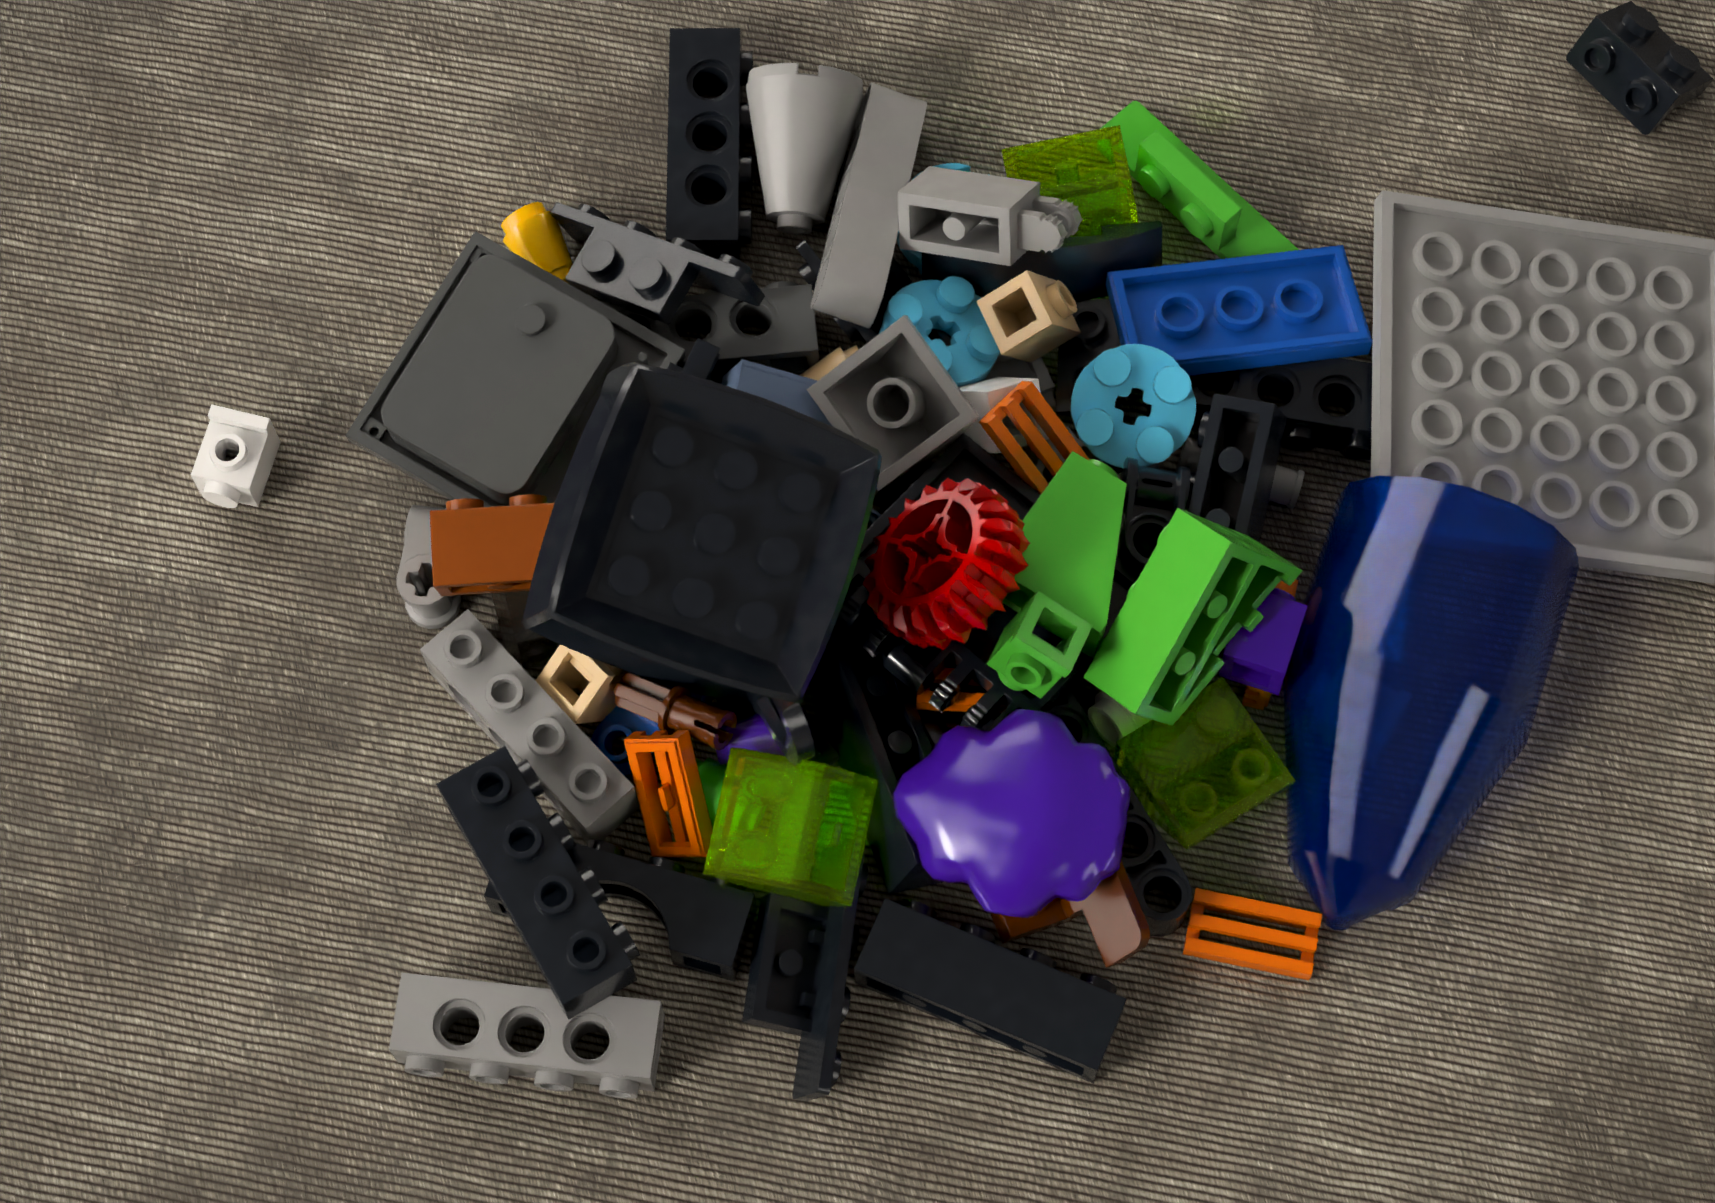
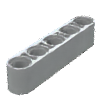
M872 82L867 88L854 126L812 296L811 309L868 329L873 324L884 295L899 231L897 192L910 182L927 102Z

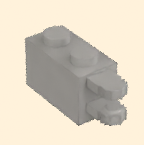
M928 166L897 192L900 249L1012 266L1028 250L1036 252L1044 250L1045 253L1048 251L1052 253L1058 250L1063 245L1065 237L1073 236L1079 230L1078 227L1083 220L1078 206L1073 205V202L1070 203L1067 200L1062 202L1060 198L1040 196V182Z

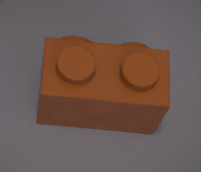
M527 494L510 497L509 506L484 507V501L481 499L463 498L447 501L446 510H431L433 587L440 596L529 591L541 545L555 503H547V497L544 495Z

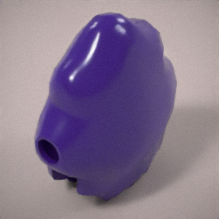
M1016 709L991 731H984L973 726L956 725L943 733L932 752L902 774L893 793L896 817L916 843L921 865L934 880L947 883L964 882L968 884L975 898L986 912L1027 918L1036 915L1055 898L1077 902L1085 900L1096 889L1101 880L1113 875L1119 869L1126 831L1127 811L1130 802V787L1116 772L1106 748L1094 743H1079L1075 740L1065 722L1054 714Z

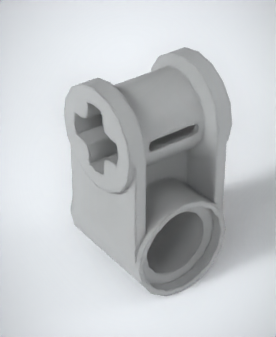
M412 505L406 519L404 547L396 578V586L402 599L405 601V608L410 619L420 627L439 629L450 624L457 617L463 596H440L433 587L430 511L446 510V508Z

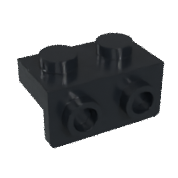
M1632 1L1595 16L1566 55L1567 62L1644 135L1654 132L1672 109L1700 96L1713 80L1700 66L1699 59L1692 51L1677 45L1659 28V23L1651 12L1636 6Z

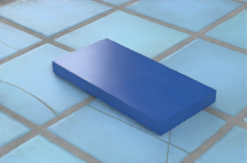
M1343 245L1107 272L1105 286L1121 346L1126 344H1143L1160 349L1173 357L1189 376L1368 355L1370 353L1372 338Z

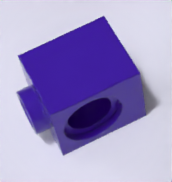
M1274 588L1256 609L1264 618L1252 632L1241 627L1226 645L1222 661L1225 664L1219 670L1218 676L1279 696L1308 605L1296 602V599L1288 592Z

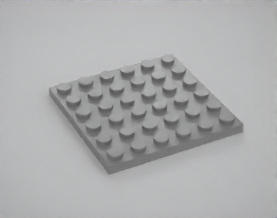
M1382 190L1374 200L1370 539L1715 584V240Z

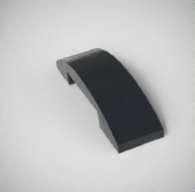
M1161 221L1101 225V235L1065 237L1063 245L1058 250L1052 253L1051 251L1045 253L1044 250L1040 252L1028 250L1012 266L921 252L922 281H943L950 276L961 277L969 281L974 288L975 294L982 298L1028 270L1056 281H1061L1068 288L1075 301L1107 297L1108 293L1105 286L1107 272L1162 266Z

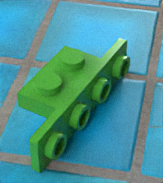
M1132 101L1096 132L1095 142L1138 181L1150 196L1157 199L1183 223L1193 236L1199 238L1220 259L1299 250L1140 102Z

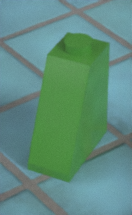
M1072 451L1022 520L1025 523L1022 531L1030 542L1022 556L1029 566L1014 577L1020 590L1007 593L1002 603L1019 612L1033 595L1040 591L1093 625L1081 651L1094 658L1095 651L1103 640L1108 620L1127 483L1120 480L1115 471L1107 464L1095 459L1087 460ZM1038 622L1036 623V624L1040 625L1041 627H1043L1044 629L1048 630L1049 632L1053 633V634L1056 635L1057 637L1063 639L1061 636H1059V635H1057L1056 633H1054L1053 631L1049 630L1048 628H1046V627L1043 626L1042 624H1040V623H1038Z

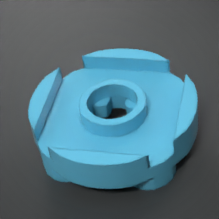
M950 276L943 281L923 280L909 284L890 299L884 312L879 334L903 315H907L958 387L985 380L1000 354L998 346L976 302L981 297L975 294L974 288L969 281L961 277ZM932 329L943 330L952 337L950 340L951 345L946 346L941 339L931 340L928 335Z
M1126 344L1103 351L1084 367L1072 391L1070 412L1078 437L1093 456L1115 467L1123 468L1127 457L1137 459L1139 466L1145 467L1165 461L1184 444L1194 424L1196 399L1189 375L1173 357L1152 346ZM1132 388L1143 391L1142 401L1151 405V411L1148 417L1138 416L1134 425H1129L1122 422L1124 412L1115 408V401L1117 396L1128 397Z

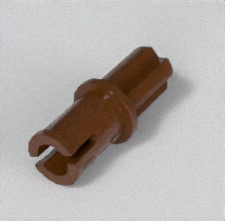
M630 672L624 673L620 682L616 683L613 693L616 696L615 703L618 707L658 723L659 730H667L668 735L673 734L677 730H689L690 737L704 742L718 751L724 749L733 737V733L720 728L723 724L736 728V714L730 710H723L692 697L690 689L677 685L670 688Z

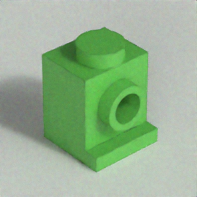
M1037 591L1004 628L987 665L998 672L1000 680L1008 688L1015 691L1028 690L1041 699L1062 676L1066 678L1072 671L1093 625L1040 591ZM1037 622L1063 638L1056 647L1032 633Z

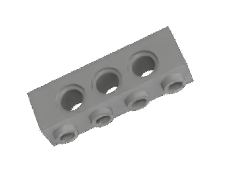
M469 609L464 611L420 649L430 674L499 748L506 746L515 764L525 759L528 760L545 791L542 795L587 844L591 839L603 841L640 808L635 787Z
M401 972L389 1050L398 1063L405 1064V1072L418 1076L442 1077L444 1068L470 1071V1079L488 1084H507L510 1075L535 1078L534 1086L551 1091H572L574 1083L599 1085V1093L605 1096L634 1099L638 1097L639 1090L655 1091L665 1014L661 1001L611 995L568 1020L554 993L549 988ZM472 1018L479 1022L478 1034L471 1042L464 1045H454L447 1041L448 1030L457 1020ZM536 1025L544 1030L542 1043L533 1051L518 1052L511 1048L512 1037L521 1027ZM599 1032L610 1039L605 1053L596 1059H583L575 1054L577 1042L587 1033Z

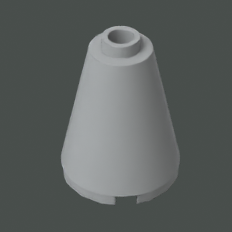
M799 63L767 64L751 69L748 83L746 84L765 215L768 220L777 223V230L780 232L796 235L812 233L813 225L825 222L863 100V81L851 72L830 66L819 65L818 75L798 73Z

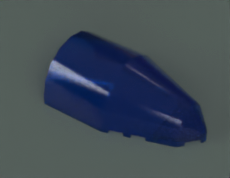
M1374 476L1349 483L1337 498L1303 604L1308 605L1283 681L1288 865L1299 883H1303L1324 917L1323 921L1334 930H1347L1351 925L1388 909L1392 911L1410 903L1456 842L1459 834L1475 812L1492 793L1493 788L1511 763L1516 760L1527 744L1580 567L1576 548L1553 525L1516 504L1470 487L1423 477Z

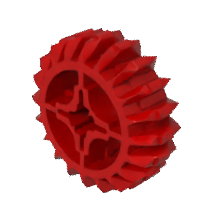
M947 478L942 482L939 489L926 485L923 488L920 499L917 501L905 498L904 511L897 518L888 517L890 527L886 533L873 538L878 546L877 552L864 561L871 570V573L866 576L862 583L869 591L866 603L873 609L877 618L884 622L883 626L896 637L901 636L912 645H918L922 649L930 645L944 650L952 640L965 644L969 639L972 628L977 627L987 630L988 617L995 610L1006 612L1002 601L1007 593L1020 590L1014 577L1029 566L1022 556V553L1030 544L1022 531L1025 523L1019 518V514L1008 505V501L996 490H990L985 485L975 483L969 478L959 483Z

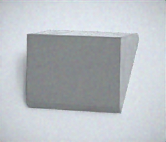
M903 315L807 389L832 427L879 450L882 456V463L876 488L878 491L885 489L945 452L980 417L907 315Z

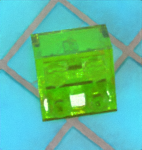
M1120 125L1001 149L1006 177L1040 182V196L1060 198L1062 202L1067 200V202H1073V205L1078 206L1083 220L1078 227L1079 230L1070 237L1101 235V225L1139 223Z
M1223 677L1205 687L1173 726L1151 720L1118 740L1113 755L1115 762L1151 820L1187 850L1290 787L1295 782L1289 770Z
M731 748L703 874L762 892H772L822 906L851 907L878 780L826 763L806 760L798 765H794L786 756L742 748Z

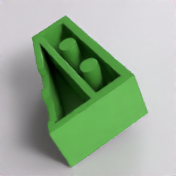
M1177 508L1169 524L1160 533L1157 546L1138 580L1130 587L1122 609L1107 636L1101 641L1095 651V657L1083 678L1135 715L1173 726L1225 664L1217 657L1241 627L1249 632L1253 631L1264 618L1256 609L1281 580L1290 586L1303 570L1250 536Z

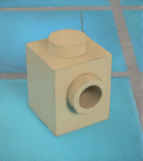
M1028 270L976 301L1001 355L1031 363L1081 333L1072 315L1077 312V305L1068 288L1059 280L1056 281Z

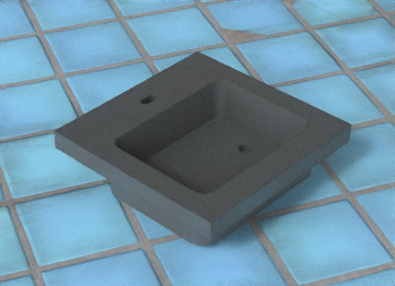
M475 231L345 436L352 444L450 500L463 498L481 499L484 501V507L509 506V498L513 496L537 494L546 496L547 503H555L578 442L601 395L602 386L607 375L612 370L630 362L643 363L665 369L668 368L670 362L681 366L686 358V352L680 346Z

